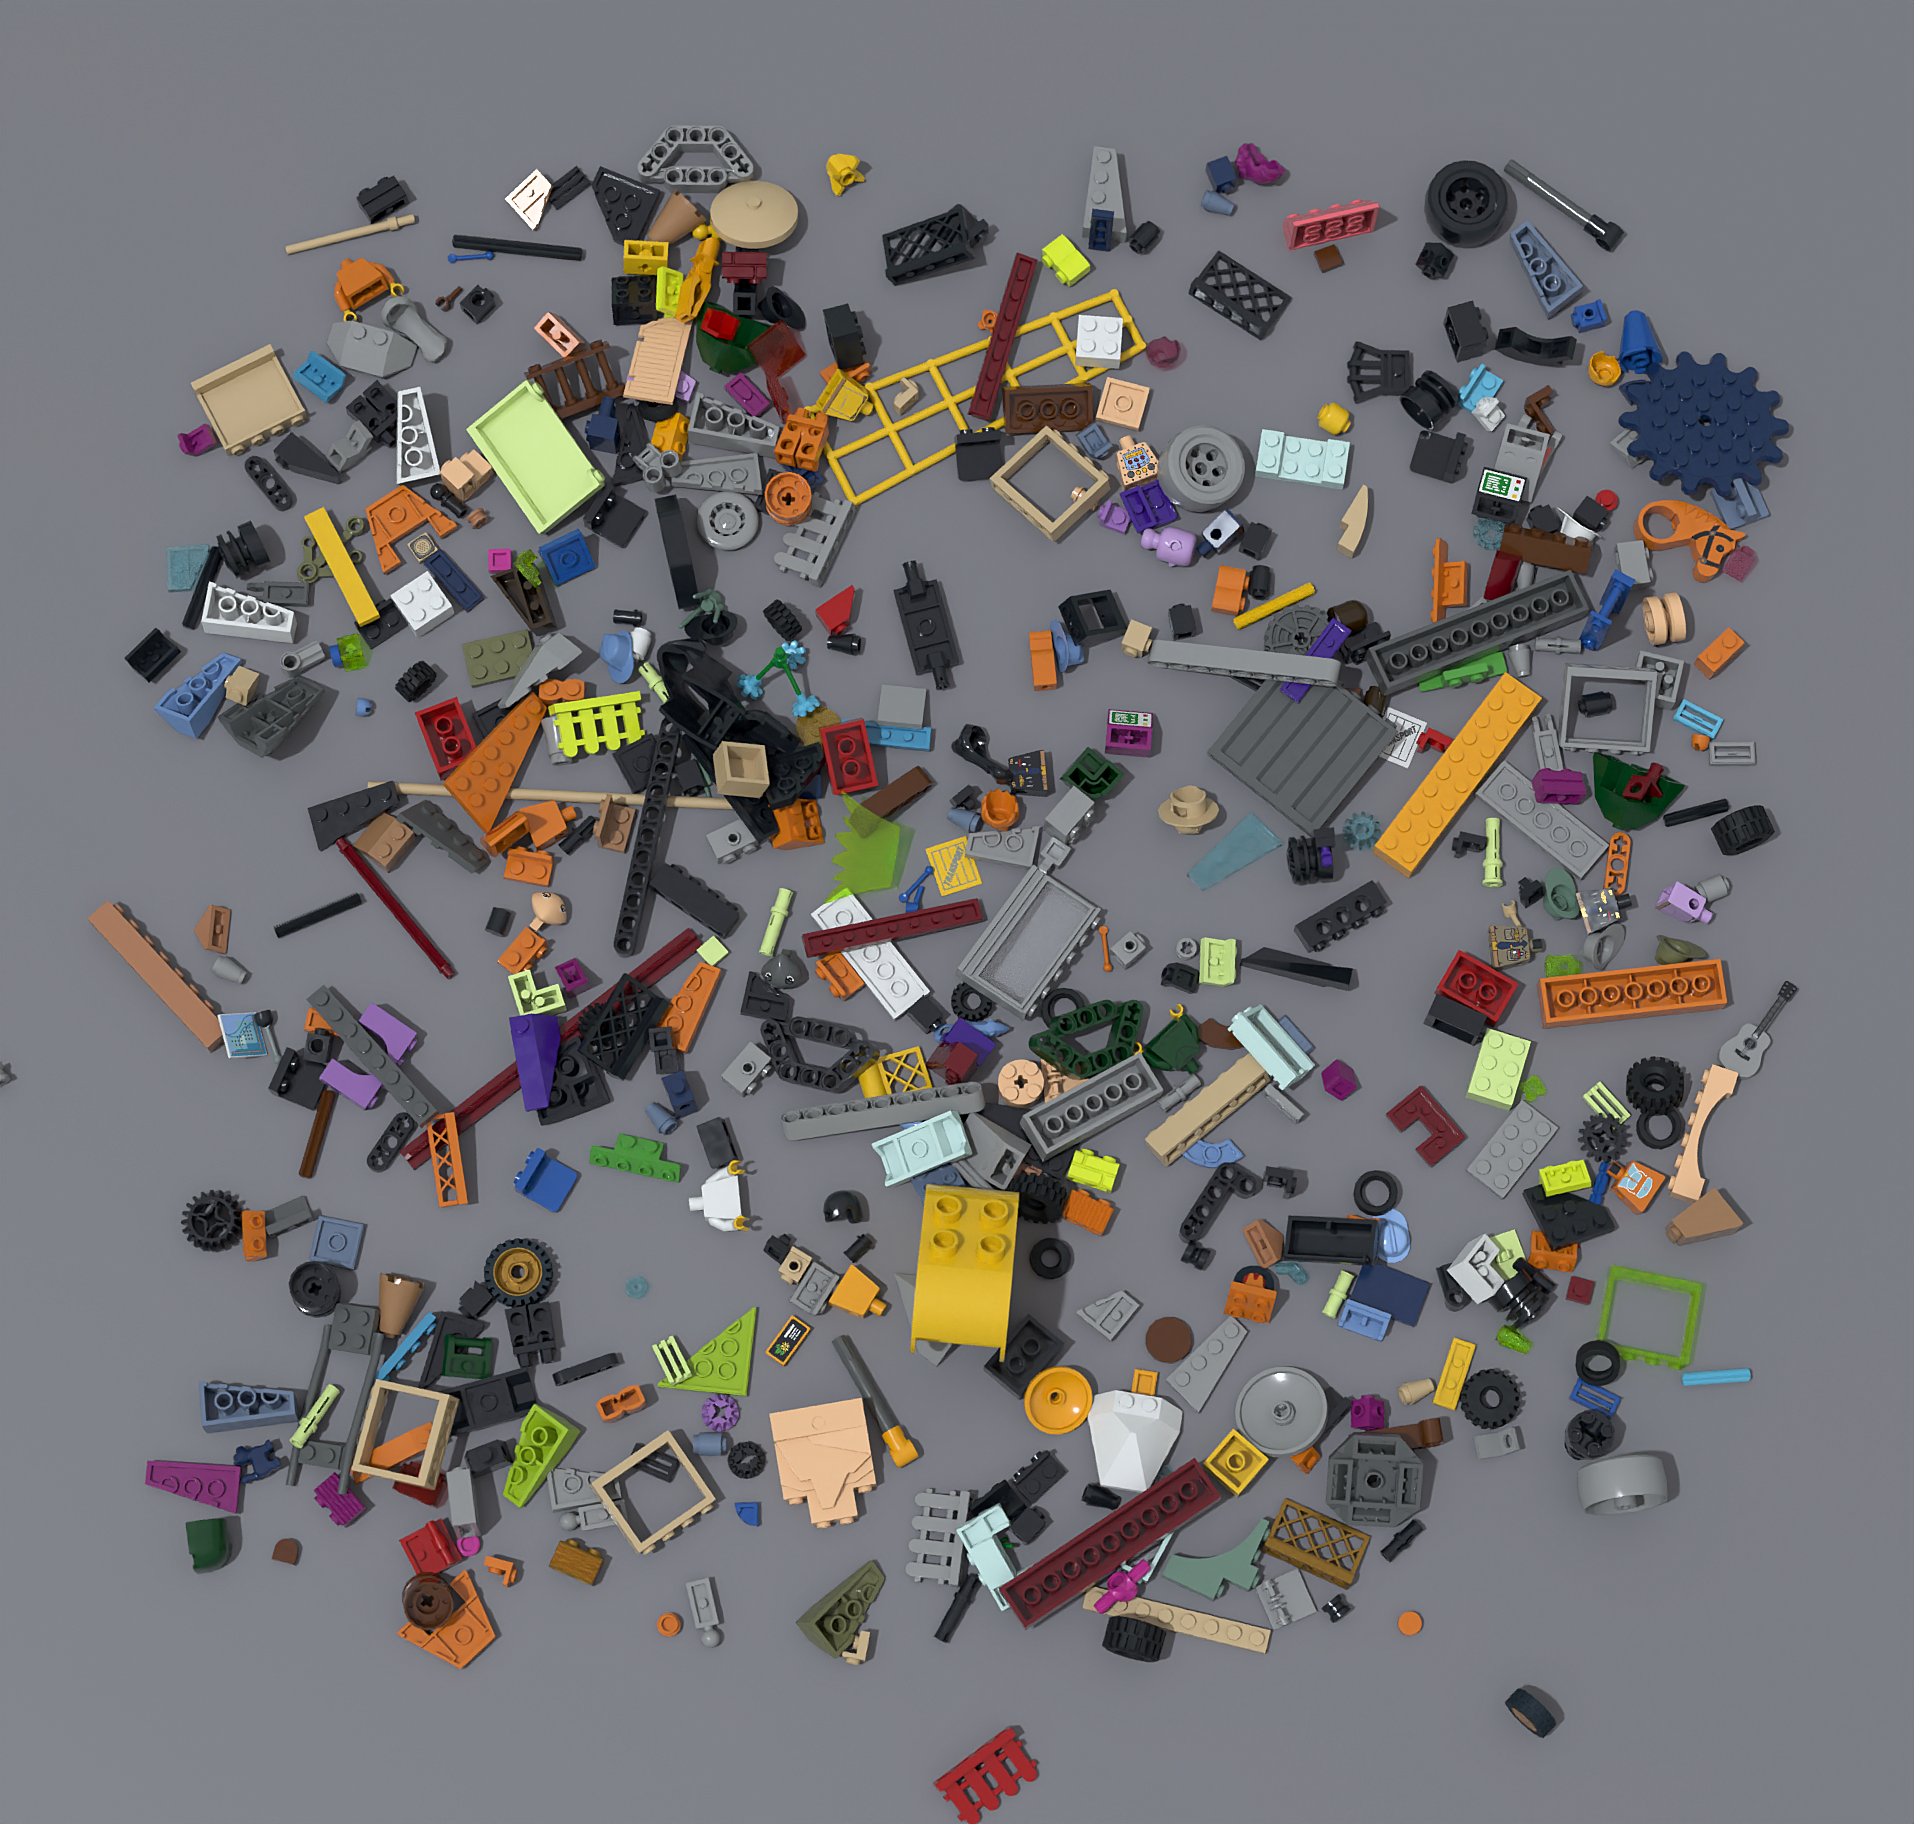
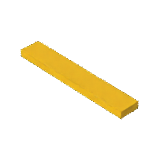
M322 507L304 516L359 626L362 627L380 618L325 508Z

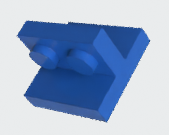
M579 528L538 547V553L547 567L555 586L595 568Z

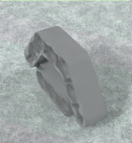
M670 126L639 161L637 167L638 176L642 183L647 185L665 183V188L671 193L675 190L679 193H720L727 188L728 183L747 182L754 179L752 162L727 130L721 126ZM674 136L680 138L678 141L669 140L671 137ZM696 136L702 138L697 142L691 140ZM715 137L723 138L720 142H716L713 139ZM680 152L714 153L726 169L717 166L667 167ZM658 153L666 154V156L662 158H659L656 155ZM729 153L736 154L734 158L726 157ZM672 177L679 178L677 182L669 181ZM694 177L701 179L699 182L690 181ZM716 177L723 179L718 183L712 181Z

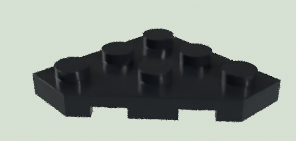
M600 166L591 186L613 241L623 246L624 240L638 241L661 194L660 190Z
M819 742L766 758L770 785L765 790V794L771 811L794 804L824 766L826 760Z
M1540 1184L1525 1189L1522 1193L1552 1252L1612 1232L1615 1229V1225L1605 1207L1568 1192L1546 1197L1543 1185Z

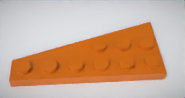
M529 692L442 783L484 833L490 831L546 712L547 707L534 692Z

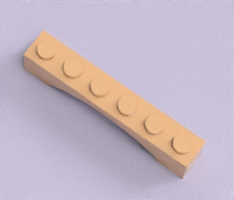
M1714 1064L1711 1065L1709 1070H1704L1701 1078L1704 1086L1702 1091L1698 1090L1694 1103L1698 1105L1696 1111L1691 1112L1687 1123L1691 1127L1689 1133H1684L1680 1146H1683L1684 1149L1682 1155H1677L1674 1163L1677 1171L1675 1176L1671 1175L1667 1188L1671 1189L1670 1197L1691 1204L1699 1199L1705 1179L1700 1177L1697 1162V1149L1701 1129L1711 1109L1724 1097L1729 1099L1732 1095L1739 1073Z

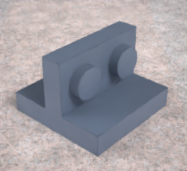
M1736 478L1731 482L1732 493L1728 497L1719 496L1715 489L1710 492L1722 521L1731 530L1768 518L1770 515L1758 487L1750 485L1742 478Z

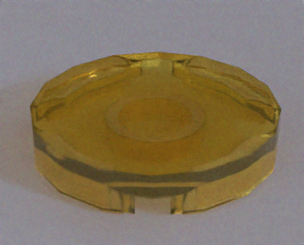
M818 706L812 712L807 711L806 716L799 717L796 722V734L804 746L819 742L822 748L818 727L839 723L840 721L834 712L824 706Z

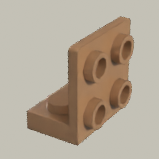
M607 794L606 799H602L600 803V821H596L594 824V840H597L598 848L625 854L636 809L614 804L612 795Z

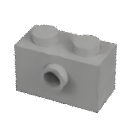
M741 819L706 835L707 842L718 864L723 862L728 864L734 861L737 855L742 853L749 854L757 849L756 846H759V843Z
M750 1041L724 1071L721 1079L743 1098L746 1093L750 1095L758 1085L756 1082L761 1076L764 1078L772 1069V1066H770L772 1060Z

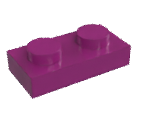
M741 372L724 386L726 392L751 417H758L770 407V402Z

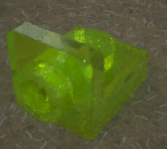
M529 549L520 553L513 564L536 588L542 582L537 577L540 573L531 564L537 559V556Z
M359 633L337 638L340 657L346 672L367 666Z

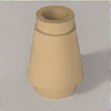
M1429 1378L1402 1383V1386L1398 1388V1395L1404 1405H1412L1430 1392H1433L1434 1386Z

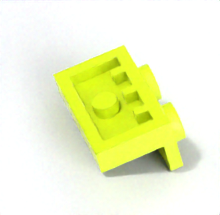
M663 266L657 268L656 310L663 312L664 318H674L683 282V273Z
M1584 1160L1569 1161L1566 1164L1539 1169V1184L1543 1185L1546 1197L1591 1187V1179Z

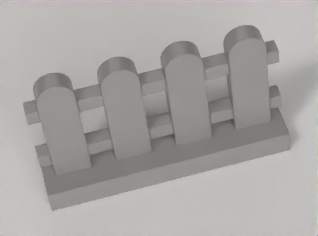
M815 492L814 495H811L812 507L810 514L804 521L794 525L798 528L796 534L789 532L783 537L784 544L789 547L787 553H776L774 561L780 567L779 570L785 573L788 569L799 573L800 579L806 580L809 577L813 586L821 588L856 513V509L851 501L844 500L841 505L840 500L835 499L834 502L820 498L821 494ZM815 511L826 515L827 518L824 522L811 516ZM804 531L819 535L816 541L802 537ZM795 550L809 554L807 561L793 556Z
M927 1488L926 1493L921 1492L916 1495L915 1502L918 1506L924 1507L923 1516H915L912 1519V1526L916 1530H920L921 1535L920 1539H912L909 1542V1549L911 1552L918 1554L917 1562H910L905 1568L909 1576L915 1577V1582H921L922 1578L938 1580L939 1585H945V1581H949L948 1584L952 1587L960 1588L962 1586L967 1549L956 1529L959 1525L971 1519L969 1507L973 1504L974 1497L971 1492L961 1491L960 1496H956V1491H950V1495L933 1494V1489ZM931 1508L948 1510L947 1518L930 1517ZM954 1511H958L957 1520L953 1519ZM928 1532L945 1533L944 1541L927 1540ZM951 1534H955L954 1543H950ZM925 1555L941 1556V1564L924 1563ZM948 1557L952 1558L951 1566H947Z

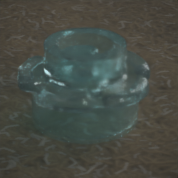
M640 1276L630 1277L625 1283L626 1294L635 1299L641 1298L648 1288L647 1283Z

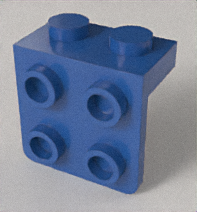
M537 1147L535 1152L531 1151L525 1161L527 1166L524 1171H519L513 1182L516 1184L514 1188L517 1193L555 1213L561 1207L578 1175L575 1171L548 1157L545 1151Z

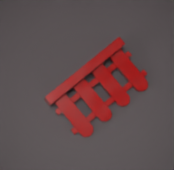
M1006 1727L933 1782L940 1793L943 1790L946 1792V1795L943 1796L945 1801L948 1802L951 1799L961 1814L957 1817L961 1822L965 1819L969 1824H977L980 1820L977 1809L983 1805L988 1810L997 1809L999 1801L996 1795L1001 1791L1008 1796H1014L1018 1791L1015 1781L1021 1776L1028 1782L1036 1779L1037 1773L1033 1767L1037 1764L1034 1760L1029 1762L1019 1747L1023 1745L1020 1740L1015 1742L1012 1739L1016 1734L1011 1727ZM1001 1747L1003 1752L995 1756L994 1752ZM1006 1757L1010 1759L1018 1770L1011 1776L1001 1764V1761ZM983 1762L984 1766L977 1771L975 1766ZM987 1771L990 1772L998 1783V1786L992 1791L981 1777ZM963 1776L966 1780L958 1785L956 1781ZM969 1785L980 1799L973 1805L962 1791Z

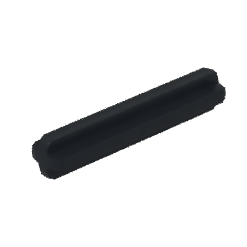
M1720 799L1665 814L1663 821L1666 827L1726 812L1729 809V805L1726 799Z

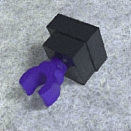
M1334 827L1314 829L1311 833L1312 842H1314L1315 850L1321 849L1322 867L1331 866L1332 856L1330 848H1334L1336 845Z

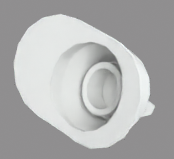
M1556 507L1565 515L1561 533L1572 538L1585 537L1589 541H1592L1595 536L1601 538L1600 535L1581 526L1568 514Z

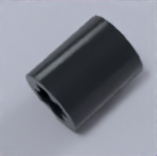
M494 907L485 931L503 937L511 913Z

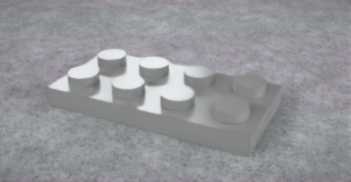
M1521 1100L1466 1172L1500 1199H1503L1558 1130V1127L1525 1101Z

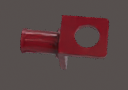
M1653 762L1645 776L1632 775L1622 795L1625 798L1641 800L1643 796L1661 798L1663 794L1656 783L1664 772L1663 766ZM1637 785L1640 791L1632 793L1631 789Z

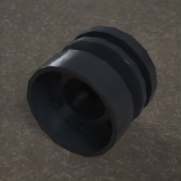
M1426 370L1421 378L1416 380V387L1410 386L1400 396L1399 400L1403 409L1416 423L1428 430H1432L1443 419V414H1448L1452 410L1451 408H1454L1459 403V399L1450 384L1441 376L1431 370Z
M251 520L237 526L239 533L237 538L230 531H226L230 539L227 543H225L221 534L216 536L218 550L227 568L235 575L236 579L241 577L238 566L242 565L247 574L250 572L247 563L249 561H252L257 568L271 563Z
M1300 836L1299 846L1295 837L1288 838L1287 865L1293 884H1300L1301 873L1303 874L1304 882L1309 883L1310 872H1314L1318 882L1333 880V858L1331 866L1322 867L1321 849L1315 850L1312 838L1311 845H1307L1305 837Z
M310 1261L298 1266L291 1274L289 1290L300 1312L306 1316L317 1318L326 1316L335 1310L336 1303L340 1302L341 1288L337 1276L331 1267L323 1262ZM318 1288V1296H315L313 1289Z
M1521 1269L1488 1301L1498 1313L1507 1307L1511 1310L1505 1320L1508 1322L1514 1316L1518 1318L1511 1326L1514 1330L1532 1321L1544 1309L1545 1304L1550 1299L1547 1293L1540 1299L1536 1297L1542 1290L1541 1286L1533 1291L1528 1289L1534 1279L1524 1269Z

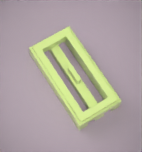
M1600 1081L1582 1097L1598 1116L1599 1113H1602L1603 1118H1606L1607 1115L1591 1099L1590 1096L1593 1095L1614 1119H1620L1619 1126L1631 1116ZM1597 1090H1599L1608 1099V1101L1618 1110V1112L1623 1116L1622 1118L1604 1100V1098L1597 1092ZM1613 1126L1610 1127L1612 1131L1615 1130Z
M672 1335L668 1337L669 1340L660 1341L661 1344H654L652 1347L671 1386H674L693 1375ZM671 1345L685 1370L683 1375L668 1348ZM663 1349L677 1375L675 1379H673L660 1352Z

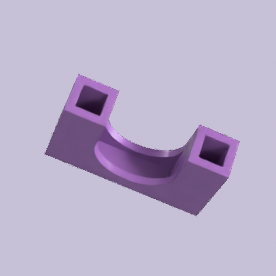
M372 1002L358 1021L362 1027L383 1042L387 1055L398 1068H400L405 1060L402 1058L406 1050L410 1052L418 1041L415 1039L417 1033ZM334 1059L330 1061L319 1077L321 1082L363 1110L367 1106L373 1107L379 1098L375 1094L380 1087L385 1089L373 1074L358 1075Z

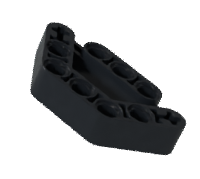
M675 494L656 498L654 501L678 609L699 606L700 599L693 598V595L698 593L677 496Z
M800 1016L792 1018L789 1024L769 1019L761 1025V1035L777 1075L781 1080L791 1084L834 1094L840 1093L877 1062L880 1057V1050L875 1044L858 1040L853 1030L840 1025ZM804 1022V1031L802 1033H798V1025ZM773 1026L777 1028L774 1030L775 1036L770 1034L773 1031ZM825 1027L826 1035L823 1038H819V1030ZM846 1032L848 1038L844 1043H841L840 1036ZM789 1036L850 1051L828 1070L800 1064ZM784 1046L786 1049L785 1054L779 1057L778 1050ZM866 1048L869 1049L868 1053H869L870 1055H869L868 1057L865 1056V1055H866V1051H865ZM853 1062L854 1069L852 1072L847 1073V1064ZM793 1067L794 1074L788 1078L786 1075L787 1069ZM814 1071L815 1079L809 1083L807 1080L808 1075ZM835 1076L837 1083L834 1087L830 1088L829 1080Z

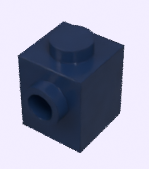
M1227 156L1207 163L1206 174L1214 191L1217 193H1228L1236 187L1237 177Z

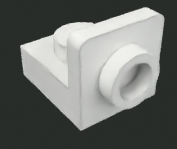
M1493 397L1482 398L1477 403V407L1472 411V414L1482 426L1491 432L1505 417L1504 413L1497 406L1499 403L1498 399Z

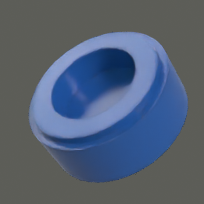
M338 644L330 646L329 651L333 666L335 668L343 666Z

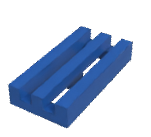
M1580 1377L1569 1396L1570 1400L1592 1411L1602 1413L1610 1420L1621 1400L1620 1397L1598 1386L1585 1383ZM1583 1385L1613 1400L1614 1403L1611 1404L1580 1389V1386ZM1578 1393V1394H1580V1395H1582V1396H1584V1397H1586V1398H1588V1399H1590V1400H1592V1401H1594V1402H1596V1403H1598V1404H1600V1405H1602V1406H1604V1407L1610 1409V1411L1608 1412V1411H1606V1410H1604V1409H1602V1408H1600V1407H1598V1406H1596V1405H1594V1404H1592V1403H1590V1402H1588V1401H1586V1400H1584V1399H1582V1398L1576 1396V1394Z

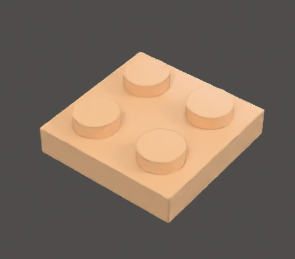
M1107 377L1096 420L1138 431L1150 388Z

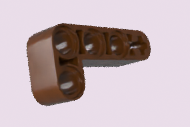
M916 766L858 805L848 822L860 837L865 839L876 831L883 820L930 789L933 781L920 766Z
M1440 1418L1422 1420L1417 1424L1360 1432L1401 1435L1413 1450L1440 1446L1444 1442Z

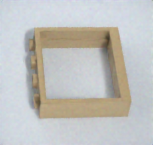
M1048 426L1044 427L990 478L992 489L1053 543L1111 490L1108 475L1103 470L1098 471L1088 457L1085 456L1083 458L1072 443L1067 444L1057 430L1054 429L1052 431ZM1047 442H1051L1096 482L1053 523L1006 482Z
M376 1379L375 1385L371 1389L369 1407L364 1414L365 1421L363 1429L358 1436L359 1443L356 1453L353 1455L351 1470L364 1475L435 1490L459 1399L448 1394ZM389 1390L439 1401L418 1478L368 1466Z
M669 1430L589 1485L637 1555L640 1552L646 1555L656 1548L654 1543L662 1538L663 1541L669 1539L675 1534L673 1529L679 1525L682 1528L694 1521L693 1515L699 1511L703 1515L713 1508L711 1503L716 1500ZM667 1443L705 1499L641 1543L603 1487Z

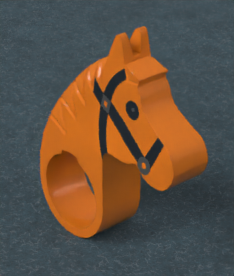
M1662 500L1647 504L1637 516L1633 526L1635 538L1637 541L1643 540L1644 547H1648L1649 550L1660 551L1689 546L1692 558L1696 562L1692 570L1693 577L1696 581L1706 583L1714 577L1718 571L1721 559L1727 556V554H1732L1735 550V543L1742 541L1746 535L1744 532L1731 530L1723 521L1702 508L1677 500ZM1650 513L1665 516L1669 521H1672L1671 525L1674 530L1672 536L1666 539H1657L1650 536L1644 529L1643 517Z

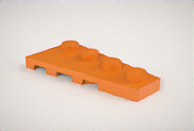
M699 962L684 982L679 993L671 999L670 1005L655 1027L672 1026L678 1051L687 1054L722 974V970L717 967Z

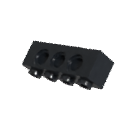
M1371 880L1295 925L1294 932L1308 953L1313 950L1318 952L1327 946L1326 942L1331 939L1337 941L1345 936V931L1353 927L1355 930L1365 924L1364 920L1370 916L1376 918L1381 915L1387 902L1374 881ZM1363 903L1367 909L1365 911H1358L1355 908V904ZM1343 914L1347 917L1348 921L1340 923L1336 920V915ZM1323 925L1327 927L1328 933L1320 934L1316 927Z

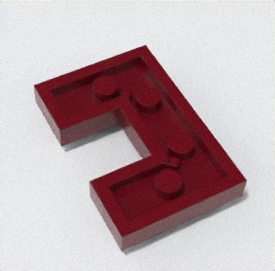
M1421 1085L1385 1115L1399 1132H1402L1416 1119L1430 1132L1432 1136L1415 1149L1429 1167L1465 1139L1462 1132Z

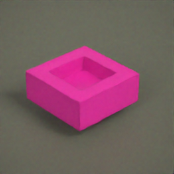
M488 549L489 573H500L512 568L511 549Z

